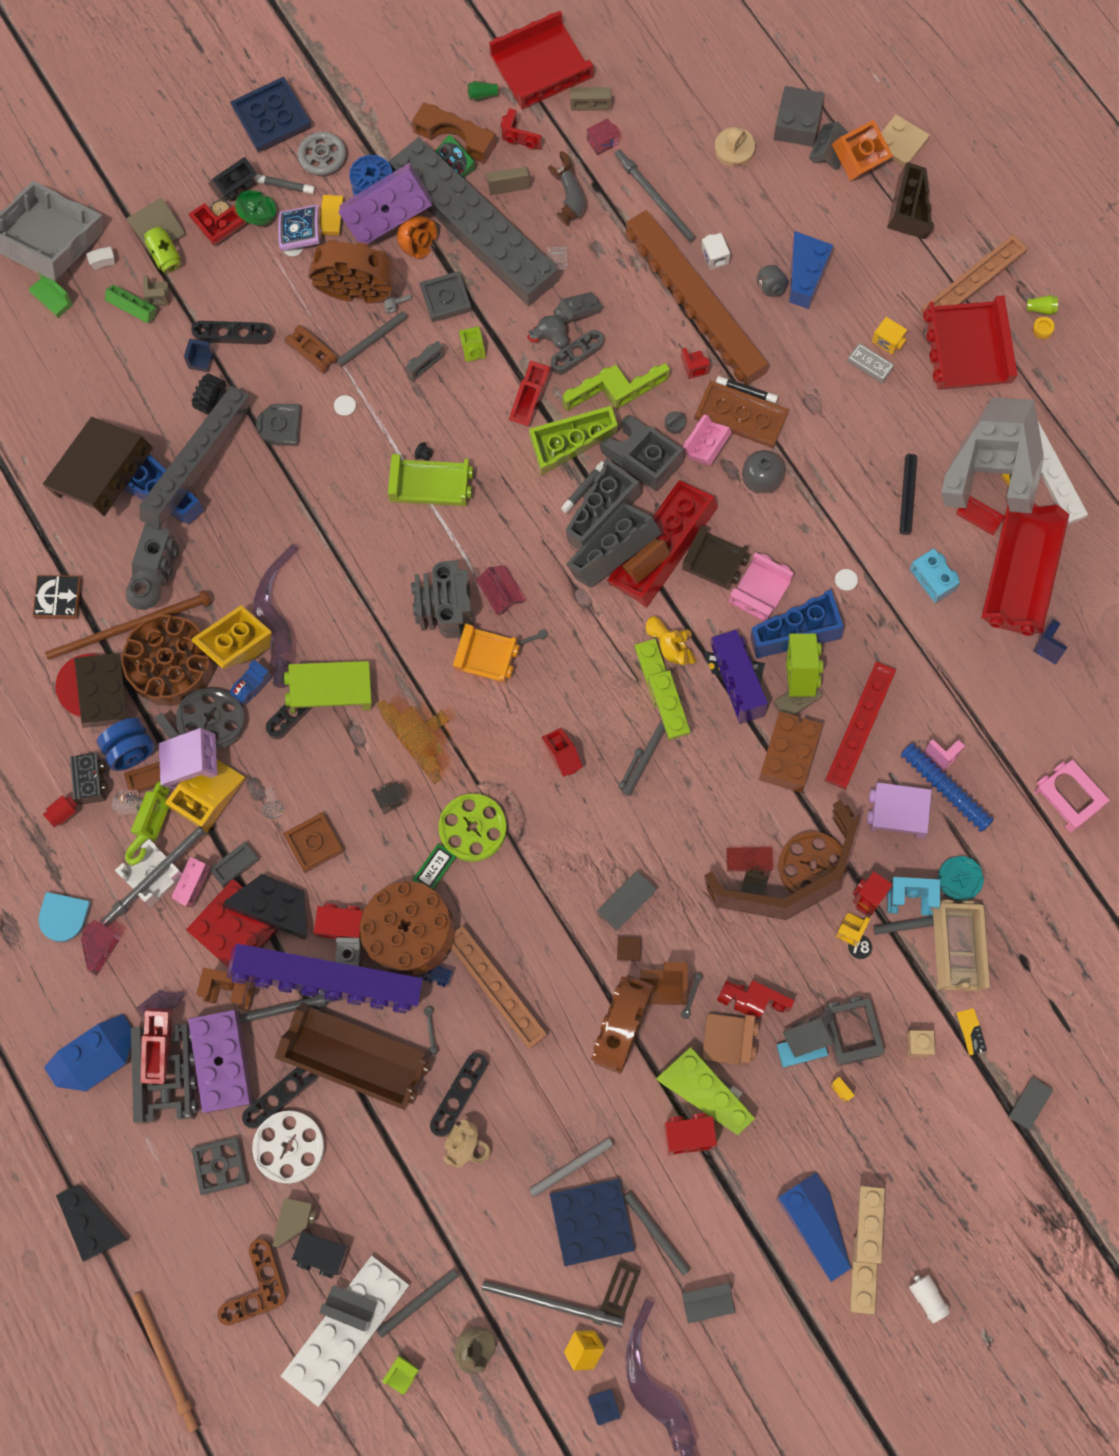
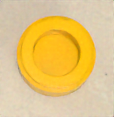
M1040 317L1033 324V334L1039 339H1047L1053 334L1055 324L1048 317Z

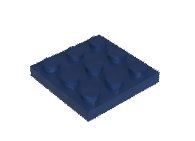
M284 76L230 101L233 111L257 153L312 127L309 118Z
M619 1179L549 1194L564 1267L635 1251Z

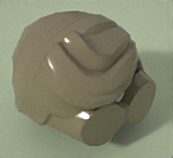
M478 1326L467 1328L459 1335L455 1345L454 1357L457 1365L463 1372L474 1374L485 1371L496 1347L495 1335L488 1329Z

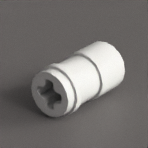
M919 1275L915 1276L914 1280L916 1282L911 1284L909 1289L917 1302L921 1304L928 1320L931 1323H935L950 1314L948 1304L942 1299L930 1275H926L923 1278H920Z

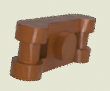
M301 325L294 329L295 332L292 335H288L284 339L289 347L295 349L322 374L327 370V366L330 363L333 364L338 359L330 349ZM320 354L325 356L322 360L317 358Z

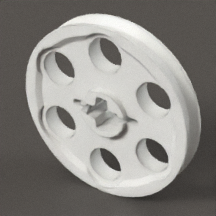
M283 1111L276 1113L266 1119L255 1133L252 1146L254 1161L259 1170L271 1180L286 1184L300 1182L312 1175L322 1161L324 1154L322 1132L311 1118L300 1112ZM294 1117L296 1126L292 1130H286L283 1125L285 1118ZM267 1128H272L275 1131V1137L270 1142L265 1141L262 1137L263 1131ZM307 1129H313L316 1132V1138L312 1142H306L303 1139V1133ZM293 1140L292 1147H294V1151H288L284 1154L285 1148L283 1144L285 1142L290 1143ZM266 1152H271L274 1156L273 1163L268 1166L263 1165L261 1162L262 1155ZM306 1153H312L315 1157V1161L311 1166H304L302 1163V1157ZM289 1164L294 1169V1173L290 1178H284L281 1175V1168L284 1165Z

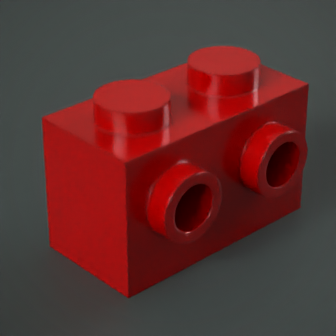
M873 871L868 880L864 878L861 880L853 893L856 896L853 901L856 905L855 908L864 915L868 913L872 916L893 884Z

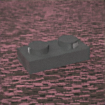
M592 292L561 299L558 304L569 320L600 313L603 308Z
M438 341L433 345H428L421 355L408 362L406 371L408 377L413 382L445 356L443 346Z

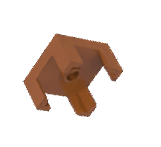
M203 967L196 992L197 996L203 997L204 1002L216 1004L220 989L233 991L230 1001L238 1004L240 1010L250 1011L255 991L254 982L236 984L231 982L232 978H226L227 972Z

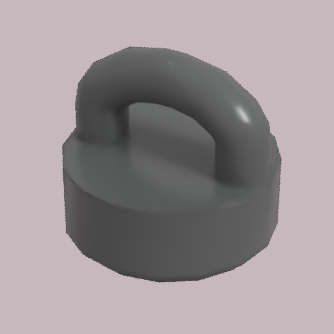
M673 411L666 415L664 424L668 432L678 434L684 430L686 425L684 413Z

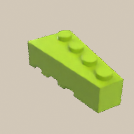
M692 1047L656 1078L657 1081L704 1113H707V1115L713 1116V1119L737 1135L755 1120V1116Z

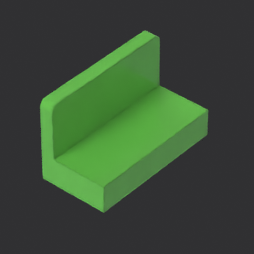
M38 273L40 279L28 290L31 295L59 318L73 306V303L68 293L55 281Z

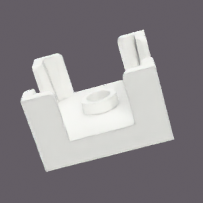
M150 839L141 846L147 852L139 864L127 866L125 863H122L115 869L133 889L166 858ZM171 863L170 867L143 893L138 895L148 906L152 907L179 882L182 873Z

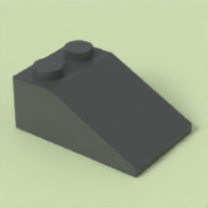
M785 86L777 116L774 140L814 147L824 93Z

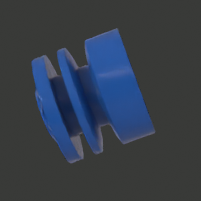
M366 155L357 159L351 166L349 173L353 196L393 173L390 163L377 155Z

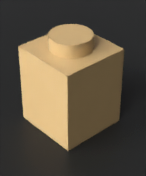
M909 1031L906 1034L907 1058H931L934 1056V1031Z

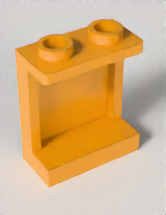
M465 624L453 667L461 672L506 684L507 678L510 679L514 666L511 663L513 657L517 658L520 645L517 644L518 641L515 637H503Z

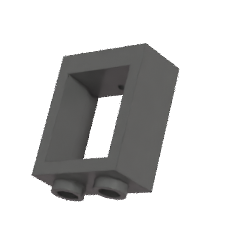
M862 996L849 999L850 1003L843 1005L840 1002H833L827 1004V1008L822 1011V1013L831 1011L832 1015L864 1007L874 1042L872 1047L842 1053L834 1020H832L827 1027L835 1041L831 1048L837 1067L880 1057L885 1054L870 998L864 1000Z

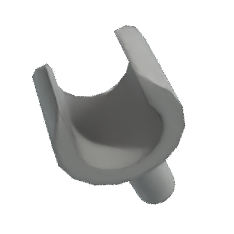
M408 294L396 299L388 297L385 300V312L394 313L397 310L396 305L412 299L411 295Z

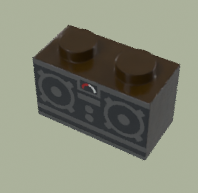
M97 753L70 756L73 800L79 805L106 801L105 794L108 793V784L103 776V772H106L105 760Z

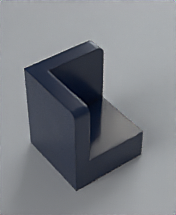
M189 338L184 354L188 368L209 373L214 357L210 343Z
M611 1388L588 1396L597 1425L621 1419Z

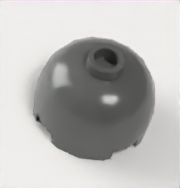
M768 450L755 451L744 462L742 469L743 483L752 492L757 494L759 492L773 493L783 483L785 475L782 459L774 452Z

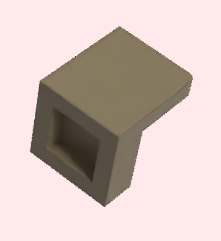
M143 275L145 301L155 307L169 306L168 283L166 281L151 283L148 275Z

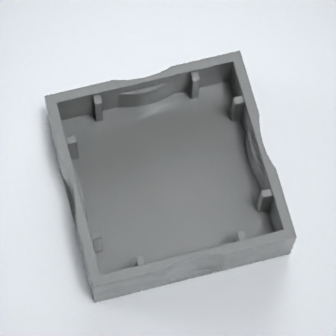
M32 181L23 189L8 207L0 211V254L53 281H56L104 233L102 214L78 202L68 200L35 181Z

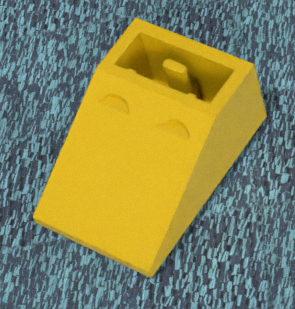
M217 760V776L209 778L199 775L180 782L165 804L170 810L193 825L202 827L207 833L241 786L245 777Z

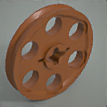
M804 832L793 837L784 846L778 861V871L784 886L793 894L801 889L803 882L813 883L833 872L836 867L830 865L828 859L831 855L840 857L842 852L841 845L832 837L820 832ZM815 839H821L825 844V848L820 851L813 848L812 842ZM793 844H799L803 848V853L799 856L793 855L790 847ZM815 861L819 869L815 868L814 871H810V866L807 864ZM789 865L794 866L797 869V875L788 877L784 871L785 867Z

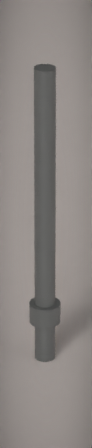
M621 149L617 150L614 155L623 164V169L636 179L690 243L693 242L696 236L637 169L636 163L632 159L629 160Z
M198 826L121 901L118 900L112 906V910L100 920L102 925L107 927L118 916H122L128 910L127 907L139 897L138 894L143 893L170 867L171 863H174L205 833L204 829Z
M318 994L312 998L239 1014L240 1022L242 1024L293 1012L301 1003L320 1008L327 1006V1003L336 1001L325 1000L324 995Z
M485 1280L481 1289L593 1320V1323L603 1325L604 1323L622 1328L624 1318L606 1314L604 1310L597 1308L596 1311Z

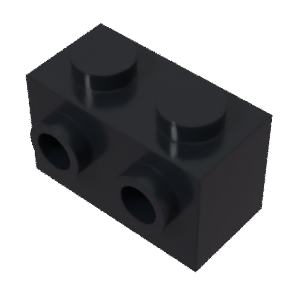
M243 157L212 178L208 184L220 201L224 198L230 200L238 194L236 192L237 189L240 187L246 189L253 184L252 179L257 173L247 158Z

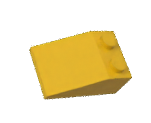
M240 605L193 637L192 642L224 669L252 660L269 649L272 632Z

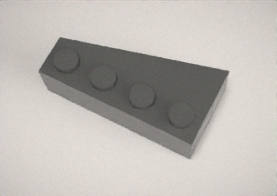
M623 502L566 565L577 581L591 588L662 533L653 517Z

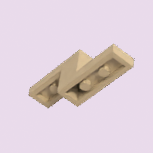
M859 1187L857 1236L853 1237L849 1312L875 1314L877 1264H881L884 1188Z

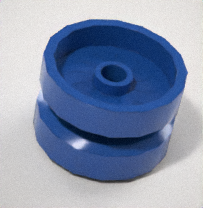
M129 718L115 723L103 731L96 742L101 752L106 754V761L113 771L127 770L146 760L155 751L156 747L151 737L145 734L146 729L139 718Z

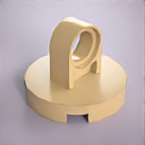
M738 126L723 130L715 140L716 157L722 164L729 167L739 164L741 166L746 165L751 161L755 153L753 136L747 130Z
M463 1119L460 1126H453L444 1145V1148L448 1150L447 1156H443L446 1164L460 1168L468 1160L475 1163H482L487 1160L490 1148L486 1143L477 1138L478 1130L474 1123ZM482 1145V1154L474 1157L473 1151L475 1147Z

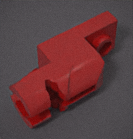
M726 980L717 999L718 1002L726 1006L730 1001L735 1000L734 1010L745 1015L755 1016V1018H761L767 1003L772 1004L771 1008L784 1013V1011L789 1012L795 1000L753 980L748 990L744 989L745 986Z

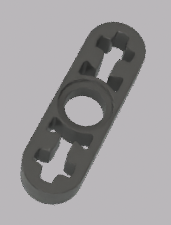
M590 330L554 354L551 358L552 371L559 375L565 374L598 352L604 343L602 333L598 330ZM591 338H593L594 340L598 339V343H595V342H591V343H590V339H591ZM575 348H580L583 354L581 356H574L571 351ZM557 361L564 362V366L557 365Z

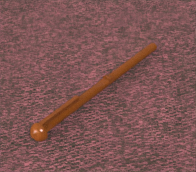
M199 591L200 595L46 651V658L50 660L132 630L144 620L158 615H173L200 604H204L207 607L211 602V596L206 591Z

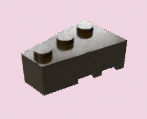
M906 162L899 174L887 228L927 239L934 228L930 213L932 208L928 197L927 168Z

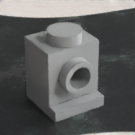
M336 938V962L361 967L362 942L360 938ZM346 951L352 952L350 958H344Z

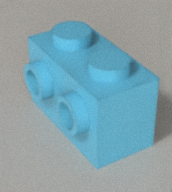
M935 549L914 560L909 569L934 603L939 602L956 591L960 584L957 573L954 570H950L944 556L941 553H937Z

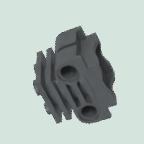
M458 560L437 563L432 569L433 585H430L428 573L423 574L424 586L421 585L419 574H414L415 582H411L412 594H414L413 614L416 616V624L420 623L421 631L426 630L425 619H428L430 630H435L434 618L437 619L440 634L445 638H460L465 624L474 626L470 605L471 589L470 582L468 581V570H459Z

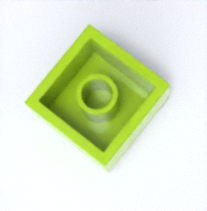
M789 634L786 656L789 697L816 696L817 688L821 687L820 674L823 673V660H819V656H821V643H817L816 634Z

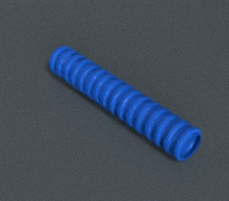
M911 743L906 747L900 757L902 759L905 758L906 763H911V768L915 767L917 769L916 772H920L922 774L921 777L927 779V783L931 782V787H936V791L938 793L941 792L942 797H946L948 803L952 802V806L957 807V811L962 812V816L967 817L968 822L972 821L974 823L973 826L979 828V832H983L994 821V817H989V813L987 811L984 812V808L982 806L979 807L978 802H974L972 796L968 797V793L963 792V788L958 787L957 782L953 783L951 781L952 778H948L946 776L947 773H943L941 771L942 768L936 766V762L932 763V759L930 757L927 758V754L925 752L922 753L920 747L916 748V743Z

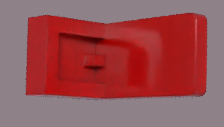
M509 108L507 115H503L501 120L502 140L510 144H520L529 149L541 150L542 136L516 129L517 110Z

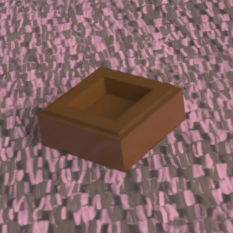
M618 937L617 961L640 962L641 937Z

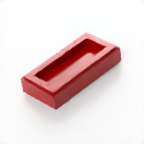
M970 495L967 508H959L956 512V515L992 536L1005 518L1003 514Z

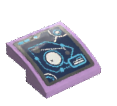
M318 204L279 213L278 238L281 251L320 244L322 232L319 225L321 209Z

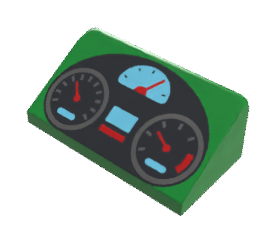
M451 135L446 137L435 150V153L462 178L475 170L473 159Z

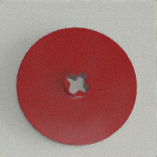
M82 654L76 657L97 656L98 654ZM72 658L60 669L56 678L55 690L57 698L64 709L74 716L81 717L75 661Z

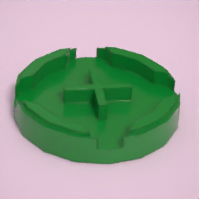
M244 191L239 194L235 202L236 213L247 223L266 225L274 220L277 210L276 204L268 195L265 197L260 191Z

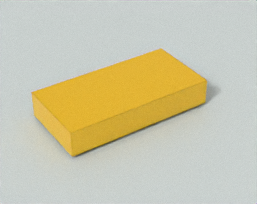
M323 195L319 224L322 230L321 235L340 236L342 217L338 212L340 204L344 202L343 196Z

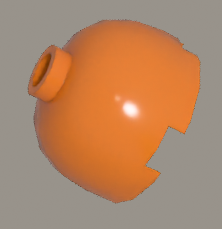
M415 215L400 224L397 231V242L401 250L407 255L418 259L426 257L432 249H429L433 239L436 240L437 238L435 223L429 218Z

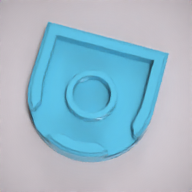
M46 892L38 919L42 933L55 942H67L82 932L85 926L91 902Z

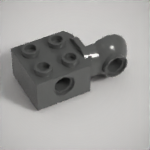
M148 524L144 525L132 561V577L125 593L127 602L135 609L146 610L156 605L161 597V586H165L168 578L170 579L173 575V563L179 556L180 547L170 529L160 528L158 530ZM147 588L144 593L138 594L140 589Z

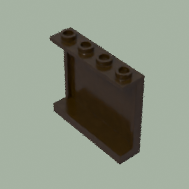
M91 416L43 482V485L54 496L61 498L64 495L95 508L105 517L153 447L142 435Z

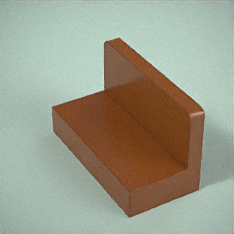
M655 538L623 565L624 571L639 583L671 556L666 543Z

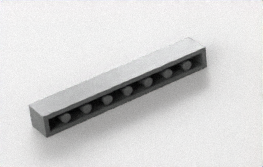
M232 386L229 387L139 505L140 520L158 530L162 527L249 411L248 394Z

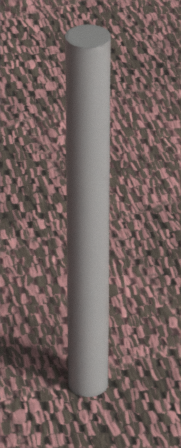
M609 1138L531 1187L529 1191L532 1196H537L614 1146Z

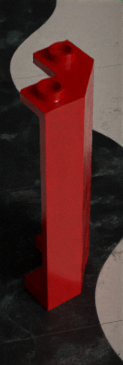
M1034 503L1032 513L1010 512L1009 506H1007L981 617L991 627L1020 633L1025 636L1043 633L1070 515L1059 505L1039 507Z

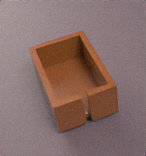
M779 711L759 780L802 793L823 724L805 718L800 722L798 721V716Z

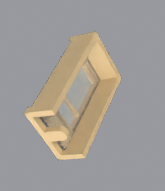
M953 900L940 901L939 909L931 908L934 920L938 977L937 990L982 991L990 988L984 905H975L974 901H962L961 904H954Z

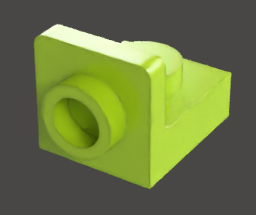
M479 326L459 330L465 361L469 362L485 358V349Z

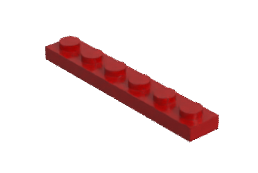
M875 662L827 774L826 782L846 790L896 669Z

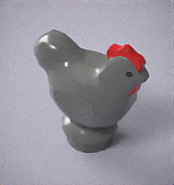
M558 306L557 309H554L553 315L543 317L537 326L528 331L527 338L531 343H538V340L544 338L552 341L556 348L563 349L568 344L565 323L570 322V320Z

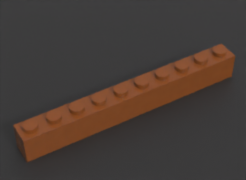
M647 209L627 221L625 235L629 242H633L637 246L640 256L647 259L651 270L654 273L657 272L661 277L662 284L666 288L669 287L673 292L675 301L683 305L687 316L690 319H694L701 334H705L709 338L712 348L718 350L723 362L727 366L730 365L734 370L736 379L742 381L745 385H749L765 375L768 368L767 361Z

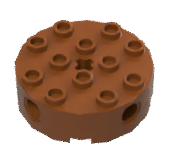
M328 240L326 244L319 245L312 251L308 277L312 280L314 288L327 296L342 301L352 302L353 298L363 299L364 303H376L384 301L391 296L395 265L387 257L386 252L369 248V245L366 243L358 242L353 244Z
M158 615L144 620L130 632L122 653L121 665L126 679L143 699L156 705L175 706L180 704L190 693L199 689H205L213 673L214 660L192 642V638L202 632L194 622L181 617H172V615Z
M411 881L390 884L374 894L364 908L359 926L362 945L370 958L388 972L407 976L423 975L440 965L447 956L446 953L451 948L456 933L453 914L441 896L427 885Z
M629 975L621 977L613 994L612 1004L601 1024V1032L593 1047L594 1052L591 1060L594 1061L595 1065L621 1075L647 1010L654 988L653 984Z

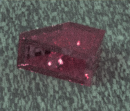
M93 919L91 924L88 923L83 929L81 943L87 970L97 976L118 944L121 936Z

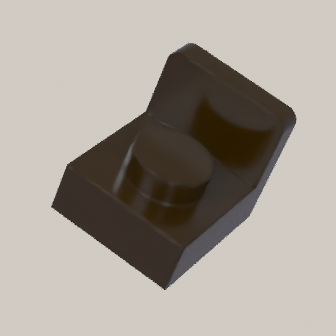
M759 870L746 872L741 892L764 896L768 876H765L764 872Z

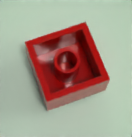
M707 1113L694 1114L691 1117L692 1119L683 1120V1116L669 1118L668 1122L664 1124L667 1154L675 1155L715 1149L717 1142L713 1116L707 1117Z

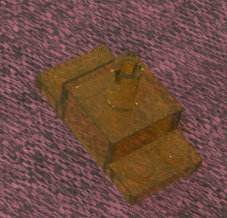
M383 699L377 704L381 718L435 785L441 780L439 774L441 769L435 757L442 753L439 739L435 736L434 732L448 723L449 719L440 710L425 722L413 706L399 714L392 703L388 705Z

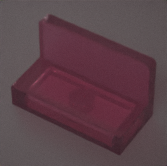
M505 565L488 567L476 579L496 615H503L513 604H520L526 601V598Z

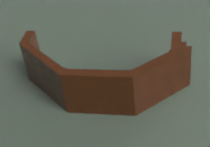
M841 800L833 804L834 809L832 813L834 816L832 819L845 838L837 867L833 872L786 898L726 890L720 885L712 871L704 875L706 889L718 908L788 920L842 890L859 832L861 814L852 818L854 814L848 805L844 806Z

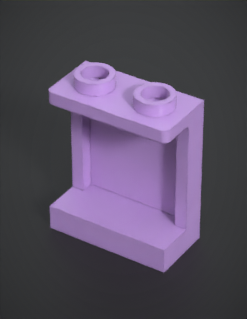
M199 728L159 743L161 785L175 790L180 782L199 775L209 778L217 776L215 734Z
M877 782L875 788L870 790L869 802L873 803L872 811H868L867 824H870V831L875 832L876 829L910 833L915 834V838L924 839L928 834L932 790Z

